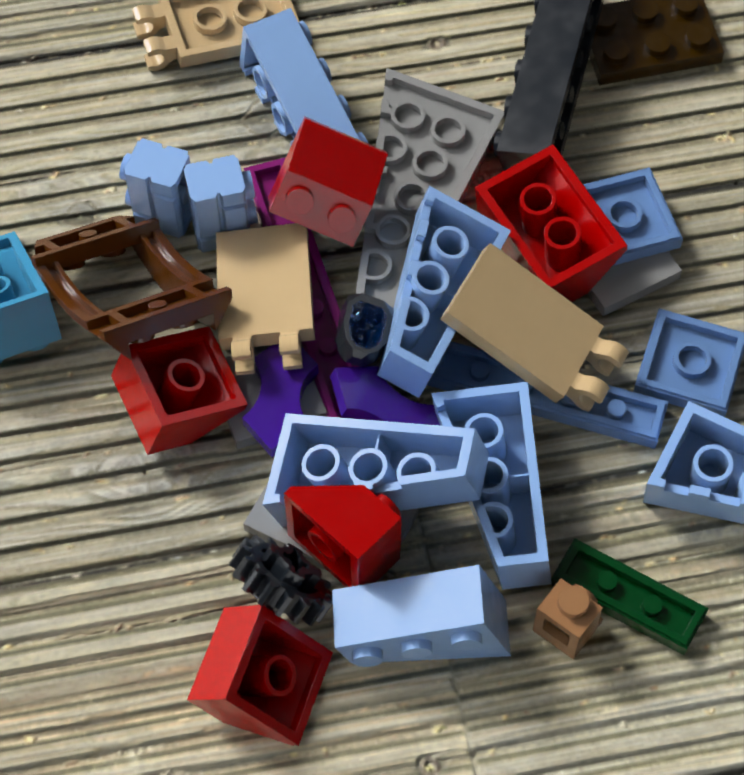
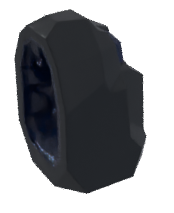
M363 293L348 295L341 309L335 337L338 352L343 361L350 363L352 366L364 367L374 363L382 355L388 341L393 318V308L384 300Z

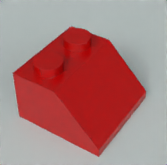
M304 116L269 194V212L354 247L373 206L388 152Z
M208 326L154 338L144 343L129 344L132 360L120 354L111 374L147 455L191 444L245 410L248 405L211 328Z
M365 485L291 486L284 492L288 535L345 587L377 582L400 559L401 513L395 503L386 495L379 494L376 496Z
M265 606L225 607L187 701L225 724L291 746H299L333 652L283 618L276 616L274 612Z

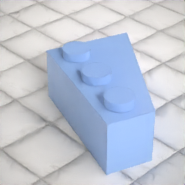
M480 565L332 590L334 647L351 664L356 666L372 667L383 662L511 656L506 599Z

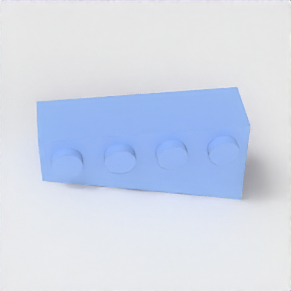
M291 8L243 27L239 66L245 76L253 74L257 85L255 86V92L262 104L271 101L274 124L281 135L287 136L291 134L294 139L304 116L368 143L362 132L356 133L349 120L351 119V111L346 99L342 94L336 95L330 83L332 76L326 61L322 57L317 59L311 47L313 43L306 23L304 21L298 22Z
M431 186L428 187L416 213L393 308L389 337L382 353L377 374L379 377L418 398L421 396L456 332L441 321L440 318L482 250L490 243L501 250L511 232L510 229Z
M528 382L431 393L440 426L475 428L489 452L480 500L468 502L502 590L552 584Z
M688 401L646 484L643 503L744 524V426Z
M286 413L263 506L282 527H287L284 492L291 486L365 485L376 496L379 494L386 495L395 503L400 511L480 500L489 452L475 428Z

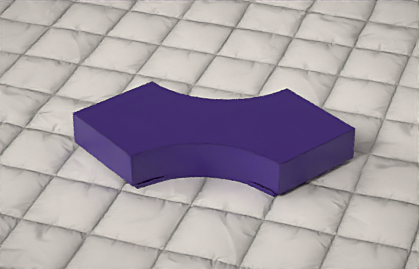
M279 344L271 345L255 356V371L258 374L257 376H259L258 378H260L259 380H261V390L255 405L242 417L243 426L272 458L275 457L285 414L304 415L301 409L303 393L319 373L318 364L302 346L303 368L283 369V358L280 355Z
M379 366L336 367L330 375L342 418L440 426L434 405L417 403L400 395L385 379L377 375Z

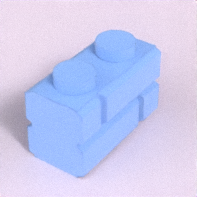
M142 138L140 141H137L132 154L127 153L124 156L119 176L121 180H125L127 183L125 204L132 207L135 223L156 218L159 220L160 229L164 234L177 238L185 235L191 222L183 170L186 164H190L188 151L172 146L163 148L161 143Z
M230 155L215 158L210 164L207 160L186 164L183 170L198 249L202 252L216 250V232L250 229V224L258 223L253 200L255 198V190L250 170L241 171L238 158Z

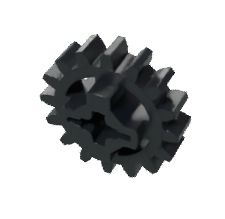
M253 535L251 539L246 537L229 562V565L235 569L232 574L233 577L244 582L242 589L247 593L253 594L260 606H265L278 617H281L284 613L295 624H298L302 619L307 625L312 626L315 621L320 623L333 605L332 592L329 590L331 583L321 578L322 571L307 560L302 550L289 543L279 547L270 537L265 542L258 535Z

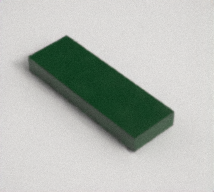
M574 538L551 578V585L553 586L561 578L571 586L577 584L586 588L596 597L598 604L603 607V613L682 655H685L709 609Z

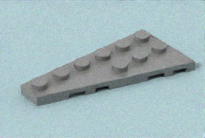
M386 68L376 147L388 152V156L373 206L365 221V234L356 294L363 293L384 300L394 308L416 213L428 187L431 186L460 203L463 202L494 143L497 131L501 130L505 122L503 110Z

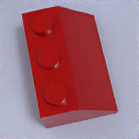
M554 144L475 187L477 211L511 230L502 246L504 253L571 302L588 294L627 251L628 245Z

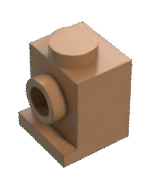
M560 578L538 606L532 631L574 660L602 623L603 618L600 616L603 607L598 604L596 597L589 590L577 584L571 586Z

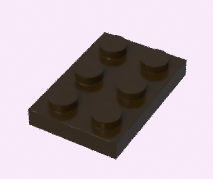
M626 0L602 6L589 58L599 85L719 64L722 63L724 50L704 0Z

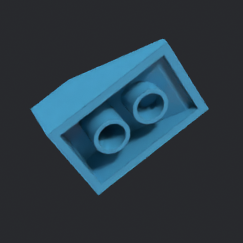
M15 231L0 236V363L6 358L26 351L41 350L49 343L62 339L49 292L32 265V261Z

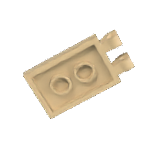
M158 0V4L138 5L132 8L136 21L133 23V28L137 39H144L143 44L147 53L144 55L148 71L161 70L175 59L178 60L180 68L240 56L244 26L289 8L292 9L298 22L299 19L291 0ZM164 27H166L169 35L164 37L154 36Z
M293 223L216 232L217 290L227 286L231 288L233 296L218 326V340L222 351L231 350L232 361H235L236 376L255 374L254 347L279 344L280 355L283 358V369L303 368L301 342L315 340L308 229Z
M492 243L482 250L440 318L441 321L521 379L528 382V384L553 402L557 403L566 395L576 406L586 412L591 410L595 402L598 404L603 402L610 387L597 377L579 373L584 361H588L599 373L609 376L615 366L618 368L622 367L629 354V351L620 343L598 337L604 327L602 324Z

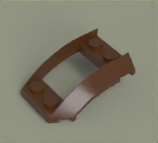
M117 215L37 240L34 246L35 255L31 256L32 265L65 312L83 328L130 360L132 358L129 343L150 341L155 337L156 333L170 328H187L193 326L198 320L216 331L233 298L231 288L226 286L218 290L215 289L212 278L198 271L179 254L160 229L159 220L156 218L135 223L134 216ZM132 246L143 265L164 292L102 311L79 291L64 271L81 268L85 265V261L99 256L115 257L122 255L126 252L127 247Z

